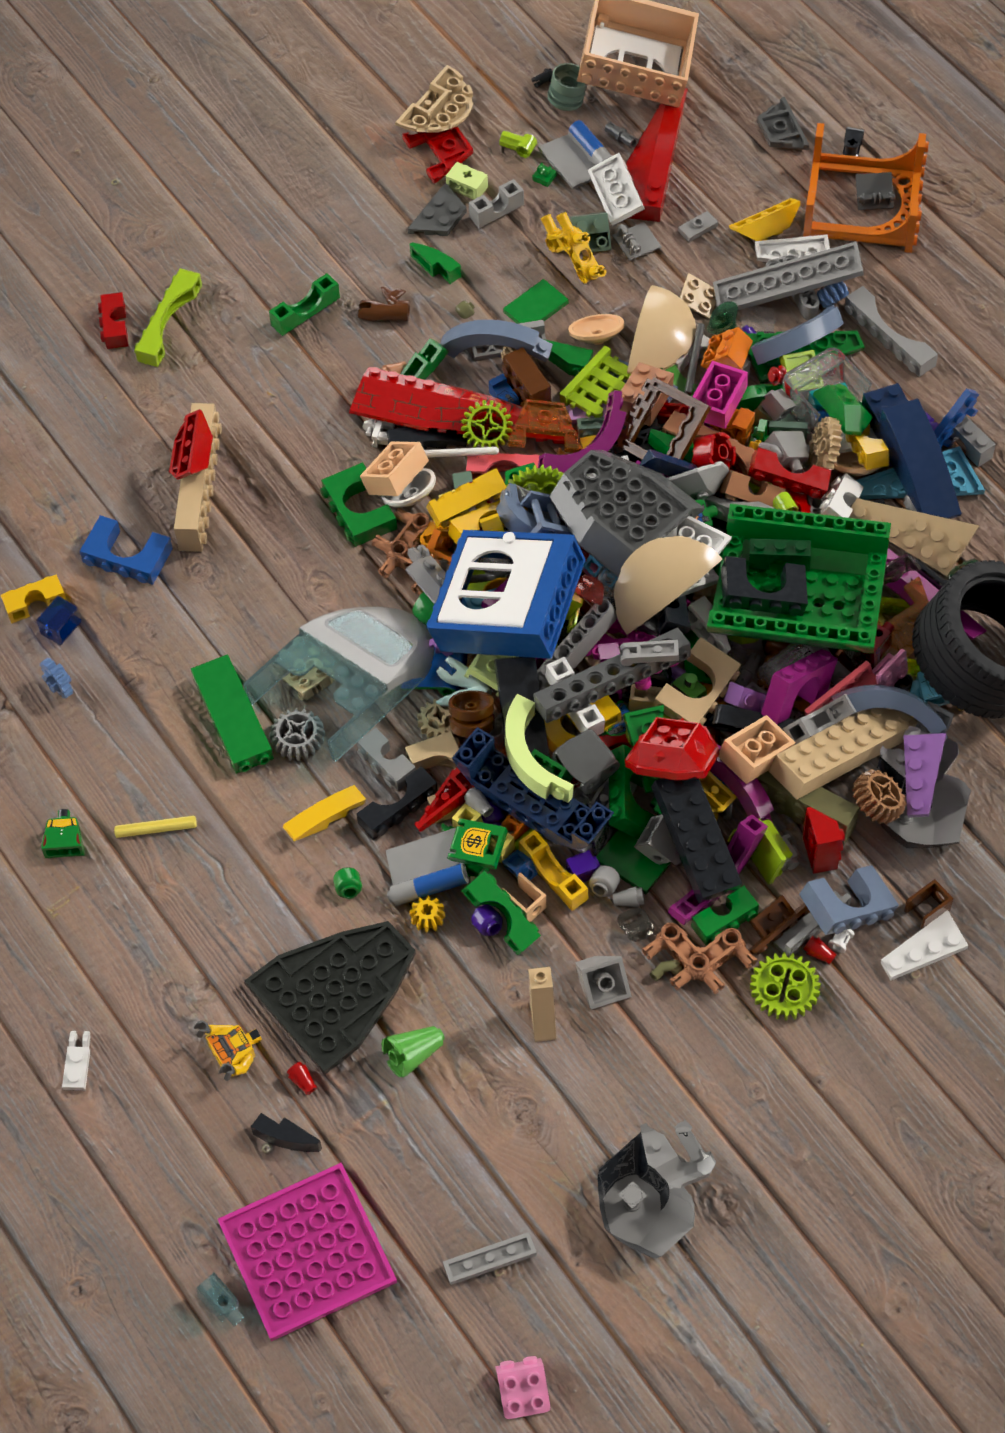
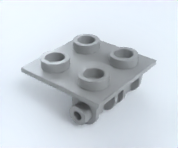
M645 222L631 228L620 224L617 227V233L612 235L629 261L662 248Z

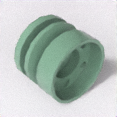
M563 63L554 68L547 93L548 100L554 107L563 111H573L581 107L588 84L577 82L579 65Z

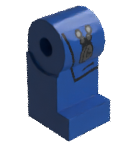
M504 374L489 380V393L492 397L520 406L519 398L508 384Z

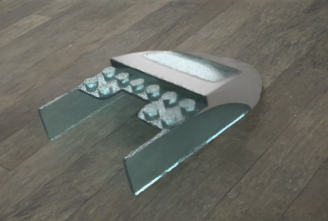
M389 607L348 608L322 615L298 628L299 634L252 675L243 686L251 705H253L289 672L296 676H302L307 674L313 667H316L342 684L334 692V701L354 716L327 741L332 760L337 762L421 683L431 669L435 648H429V640L432 639V636L427 630V626L406 611Z

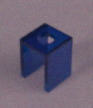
M57 596L36 620L41 635L61 646L82 622L80 618L74 615L78 610L77 606Z

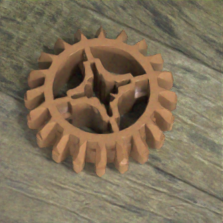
M871 769L862 773L853 783V798L857 800L855 804L859 805L860 811H864L866 817L870 816L872 821L877 820L879 824H888L897 820L903 814L906 805L904 801L906 797L902 794L903 789L899 788L898 783L893 781V777H888L886 772L881 773L879 769L877 771Z

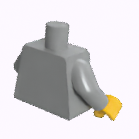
M773 431L764 442L756 440L749 443V447L755 451L759 447L777 453L780 464L784 468H790L792 473H802L804 471L802 464L809 458L810 446L806 444L802 431Z

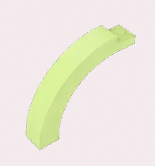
M517 694L509 707L505 725V749L509 763L518 778L534 793L544 799H547L552 794L555 798L569 803L573 797L574 785L544 769L533 758L527 747L525 731L534 716L535 702Z

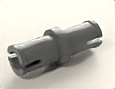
M611 121L606 124L605 132L614 136L618 142H623L630 148L636 146L638 139L627 133L625 128H620Z

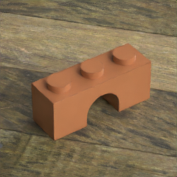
M729 470L723 480L719 493L724 494L725 499L735 502L736 499L743 502L759 501L773 506L774 498L778 494L785 492L786 489L769 483H762L759 491L753 495L748 488L750 477Z

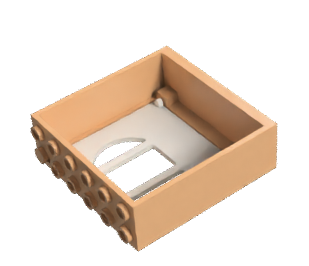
M594 0L577 82L679 108L688 81L699 13L649 0ZM594 26H595V27H596V30H595L594 40H593V44H592L591 53H589L590 45H591V41H592V36H593V31H594ZM681 49H683V51H682V57H681V63H680V68H679V72H678V66H679V61H680ZM611 53H619L618 60L606 58ZM624 54L647 59L646 68L623 62ZM653 62H656L663 72L653 70Z

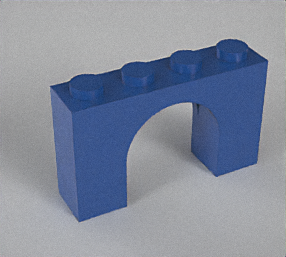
M100 515L80 550L83 563L88 566L102 568L106 572L118 573L125 578L130 577L141 583L153 585L173 549L171 538L152 532L141 552L132 557H118L110 552L120 534L118 521Z

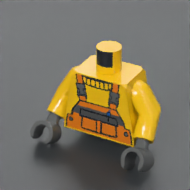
M198 1021L194 1026V1029H200L196 1035L198 1038H202L205 1034L207 1035V1044L221 1067L219 1074L225 1073L224 1080L228 1081L231 1076L247 1073L255 1058L252 1045L262 1040L257 1029L244 1034L239 1025H208L205 1021Z

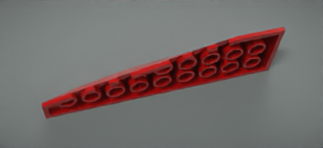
M688 88L684 90L679 108L663 103L659 105L626 162L627 170L633 179L634 186L645 208L629 217L631 219L660 222Z

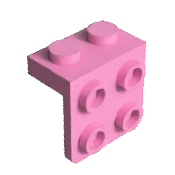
M901 649L895 656L888 653L872 670L876 675L877 685L894 687L899 679H903L906 676L908 664L907 654L904 649Z
M536 1356L524 1358L522 1362L514 1363V1361L509 1360L501 1362L500 1366H495L503 1413L506 1419L545 1413L550 1410L544 1365L541 1358L537 1359Z

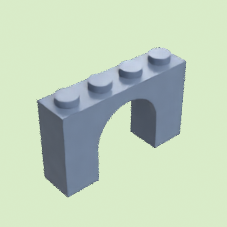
M873 865L856 869L847 881L858 897L861 908L851 907L843 903L835 895L825 878L807 882L799 893L825 935L839 934L850 928L854 930L861 925H872L879 920H889L894 916V911L899 906Z

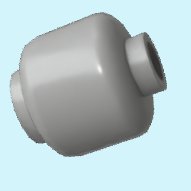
M599 866L590 878L589 886L595 895L608 897L617 888L620 876L613 867Z

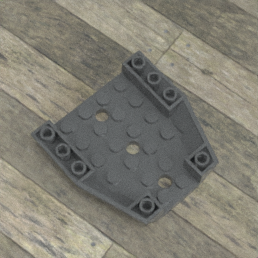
M590 450L564 472L549 496L570 532L575 536L579 546L617 577H619L621 567L636 549L651 540L666 537L688 516L696 518L704 511L703 506L661 473L604 450ZM595 473L597 476L595 478H590L587 476V474ZM618 496H624L626 500L618 501L616 498ZM654 520L656 524L648 525L646 521Z

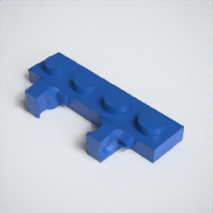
M966 388L934 430L940 448L943 445L951 447L955 441L950 436L953 434L955 426L963 421L966 414L974 417L978 412L973 407L979 396L975 390Z

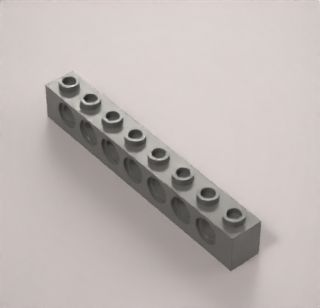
M675 628L649 641L678 640L679 661L633 663L631 666H623L620 659L622 654H619L534 693L535 708L546 723L557 720L570 712L594 703L598 699L611 695L624 687L631 686L633 683L648 678L678 662L685 661L691 657L690 642L679 628Z

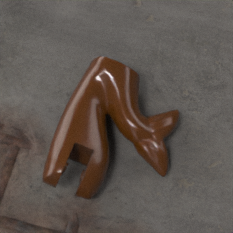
M381 287L387 304L369 299L360 301L359 319L369 321H409L410 301L398 300L406 293L405 290L396 289L392 291L387 287Z

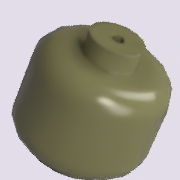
M463 300L455 307V311L461 318L467 319L475 314L473 310L475 307L471 302L468 303L466 300Z

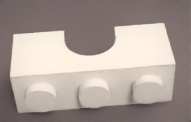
M845 473L841 478L837 477L832 482L831 486L833 488L825 495L827 499L820 505L821 511L819 514L849 518L853 510L849 506L859 498L864 487Z

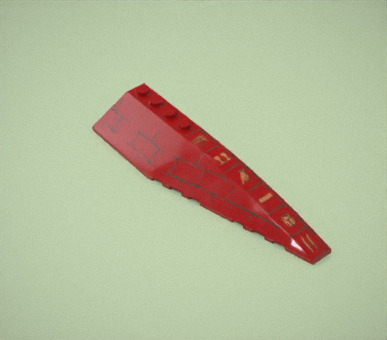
M368 367L362 376L349 410L350 414L418 430L428 431L429 428H438V432L446 433V429L456 430L457 434H464L467 431H461V427L466 426V424L461 423V420L468 419L464 416L465 412L471 414L469 406L476 409L475 402H478L481 407L483 400H486V405L489 406L490 401L493 400V407L500 403L499 410L501 411L503 408H506L507 411L504 415H511V418L506 421L513 422L512 426L507 427L512 429V433L506 434L516 436V440H524L525 437L535 438L536 442L550 439L553 443L577 446L580 444L576 429L535 411L478 392L437 383L433 380L419 379L412 375L406 376L394 371L380 370L377 367ZM487 412L477 414L473 420L484 419ZM492 413L493 422L503 426L501 419ZM489 417L487 418V422H485V425L482 424L485 429V435L487 433V430H489V428H492L491 426H489ZM471 426L475 436H482V432L479 429ZM492 432L488 437L497 438L501 432Z

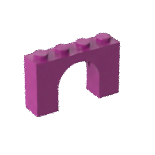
M820 649L773 673L761 714L763 716L767 715L774 723L779 724L790 717L797 695L811 704L828 691L838 658L831 655L829 651Z

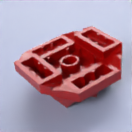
M656 717L647 732L639 736L638 741L625 759V765L638 775L672 780H687L693 777L701 779L707 776L720 753L718 745L706 726H702L697 722L685 721L683 718L675 720Z

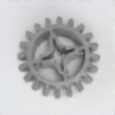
M295 708L294 712L291 713V711L287 710L286 715L280 713V719L275 718L274 725H271V745L275 747L277 753H281L283 758L288 755L290 761L293 757H296L298 761L302 756L307 759L308 754L314 756L315 750H320V744H324L325 730L323 729V723L318 715L314 716L312 711L307 713L303 709L299 712ZM288 729V732L285 734V737L281 738L284 731ZM311 731H313L312 736L307 740L306 737L309 736V733Z

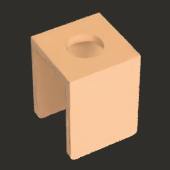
M519 873V888L535 902L526 909L511 895L510 900L515 906H519L524 911V917L531 922L547 908L546 895L522 873Z

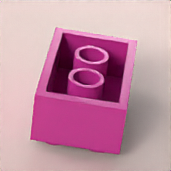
M715 361L711 362L692 396L712 407L704 421L705 423L723 429L726 428L748 387V372Z

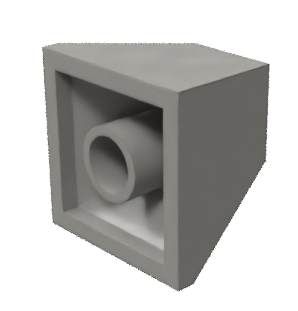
M593 956L575 962L579 981L590 1009L632 997L621 956Z

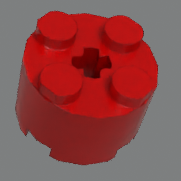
M718 432L695 438L693 441L692 464H695L697 468L715 464L719 461H722L728 467L734 465L736 448L729 441L731 437L724 432Z

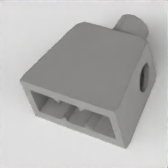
M663 815L651 817L634 847L656 864L660 865L672 862L674 865L680 864L681 859Z

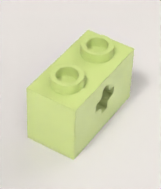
M456 162L446 175V184L454 192L474 200L482 196L488 188V175Z

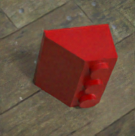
M807 807L802 839L812 873L838 869L839 861H841L842 841H845L844 831L842 828L839 829L836 820L812 807Z

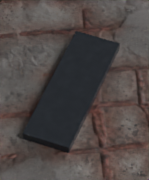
M512 657L494 660L504 737L507 713L515 696L519 694L534 702V693L540 691L535 658ZM535 708L534 716L525 731V741L530 753L536 749L550 758L545 721Z

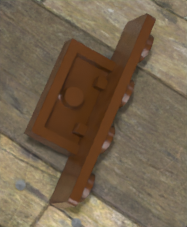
M780 895L754 916L749 923L761 939L748 949L750 953L761 954L768 948L767 944L771 940L774 942L783 935L782 931L784 929H790L799 922L797 918L802 914L803 916L809 914L810 911L805 903L794 911L785 897Z

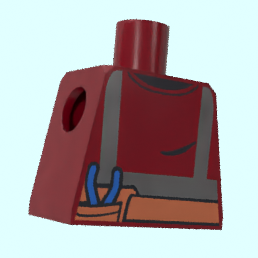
M885 621L882 626L877 625L873 654L857 652V664L861 665L867 660L873 670L886 656L892 646V632L895 629L893 624Z

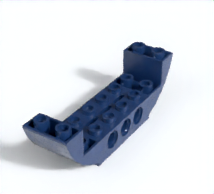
M478 727L452 757L465 778L476 789H479L489 802L531 829L536 830L556 845L560 844L573 849L586 848L614 814L613 811L597 801L590 809L573 797L569 803L555 798L552 794L547 799L540 797L518 778L507 756L496 750L494 737Z

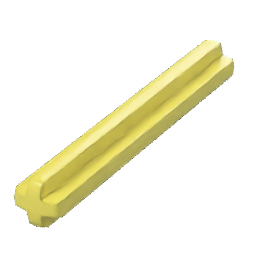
M195 816L117 825L114 827V833L117 838L190 829L197 827V820Z

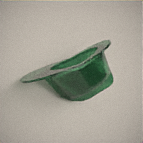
M727 301L717 306L711 315L707 327L708 332L718 335L729 329L736 328L737 304Z

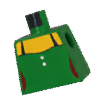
M68 809L58 810V818L47 820L41 846L45 858L85 856L79 822L76 817H70Z

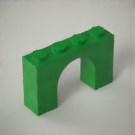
M363 462L322 479V488H320L323 498H327L329 501L328 505L331 512L336 513L339 526L344 527L347 540L352 541L355 547L376 538V535L383 536L397 530L396 517L388 504L367 513H355L346 508L345 503L350 497L366 490L360 478V475L367 469Z
M622 745L611 750L616 760L620 763V767L609 777V810L614 812L609 819V825L638 840L650 818L655 815L642 809L632 795L630 781L640 787H643L640 775L626 767L625 759L632 749Z

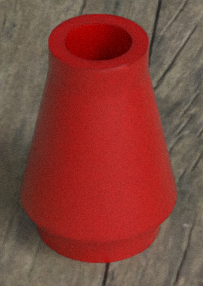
M815 936L810 938L803 949L808 952L807 955L824 961L829 965L837 955L819 937L816 938Z
M297 1062L288 1069V1078L303 1090L306 1095H310L317 1089L306 1064L303 1065L301 1062Z

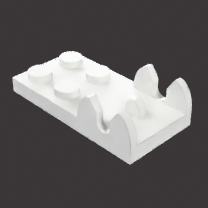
M620 153L588 169V173L606 213H608L612 226L645 209Z

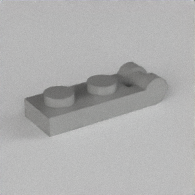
M678 640L629 642L620 645V653L622 654L620 659L623 666H631L633 663L679 661Z

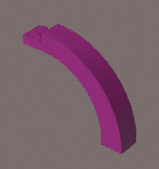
M614 390L608 394L602 427L588 446L579 452L567 455L544 453L539 456L538 468L541 465H544L545 469L551 466L552 470L558 468V471L564 474L590 450H604L608 452L616 442L625 422L626 412L620 411L623 405L622 391Z
M718 757L710 772L721 779L733 791L742 804L747 816L752 814L761 821L769 819L772 822L769 813L774 808L759 780L756 778L746 784Z
M752 814L739 823L733 838L727 846L738 874H740L750 860L768 828L766 824ZM692 889L669 908L668 913L685 925L692 920L693 916L711 907L721 896L698 904Z

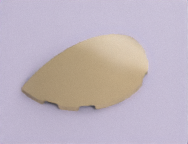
M446 65L430 83L429 90L416 104L412 103L395 122V125L407 130L427 133L452 129L469 116L473 107L472 89L470 85L465 84L463 76L458 71Z
M651 285L638 320L627 374H632L639 362L666 370L674 366L682 355L686 356L690 351L696 334L695 319L689 306L673 292Z
M684 536L657 538L636 549L621 567V572L614 588L616 615L626 635L645 623L689 589L722 560L721 556L705 543Z

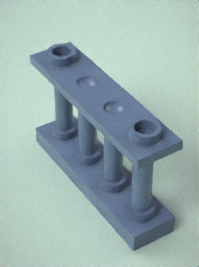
M530 490L520 502L521 506L533 509L537 525L530 533L572 535L567 526L561 525L558 517L560 514L550 500L549 494ZM542 511L549 512L552 523L544 520Z

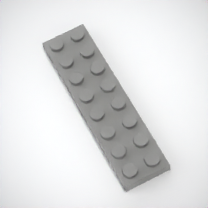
M856 241L713 282L718 312L719 315L863 276L864 271Z

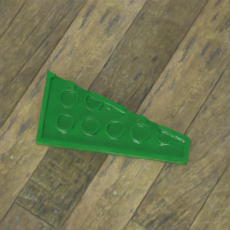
M835 331L787 354L814 350L817 361L820 358L825 359L827 357L835 360L840 358L838 349L847 356L864 350L865 346L858 331ZM757 332L747 335L753 340L752 347L757 342L783 332ZM750 347L748 357L760 384L769 381L768 373L770 368L781 365L779 357L758 365Z

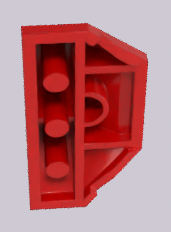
M200 409L185 415V422L180 427L174 440L169 473L177 480L205 470L209 465L213 435L203 411Z

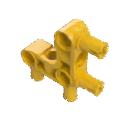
M566 212L556 216L562 229L556 227L551 214L540 218L547 231L545 242L548 249L553 253H560L565 250L569 254L581 282L586 284L591 280H596L598 277L606 275L605 267L597 264L588 245L590 236L587 235L589 234L573 226ZM580 252H582L583 255L582 260L579 257Z

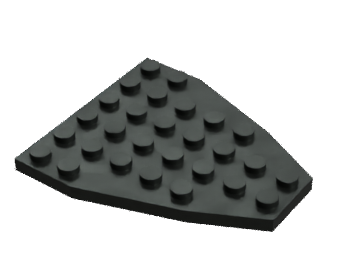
M389 921L342 931L280 954L244 980V982L316 1066L326 1075L360 1048L395 997L414 959L416 951Z

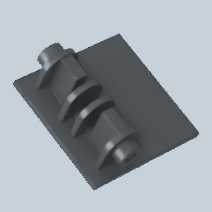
M891 172L855 174L858 210L894 208L895 193H893Z

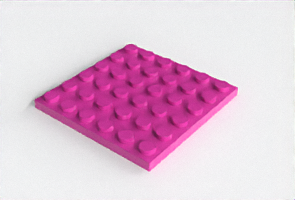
M342 1162L217 1219L271 1342L397 1283L394 1272Z

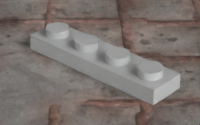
M527 1232L443 1261V1266L450 1285L537 1256V1252L530 1233Z

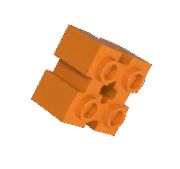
M747 408L735 409L725 429L711 424L710 426L714 430L726 433L740 444L748 446L751 434L754 431V426L752 425L755 420V412Z

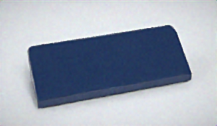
M651 449L648 450L639 464L671 477L697 468L695 464Z

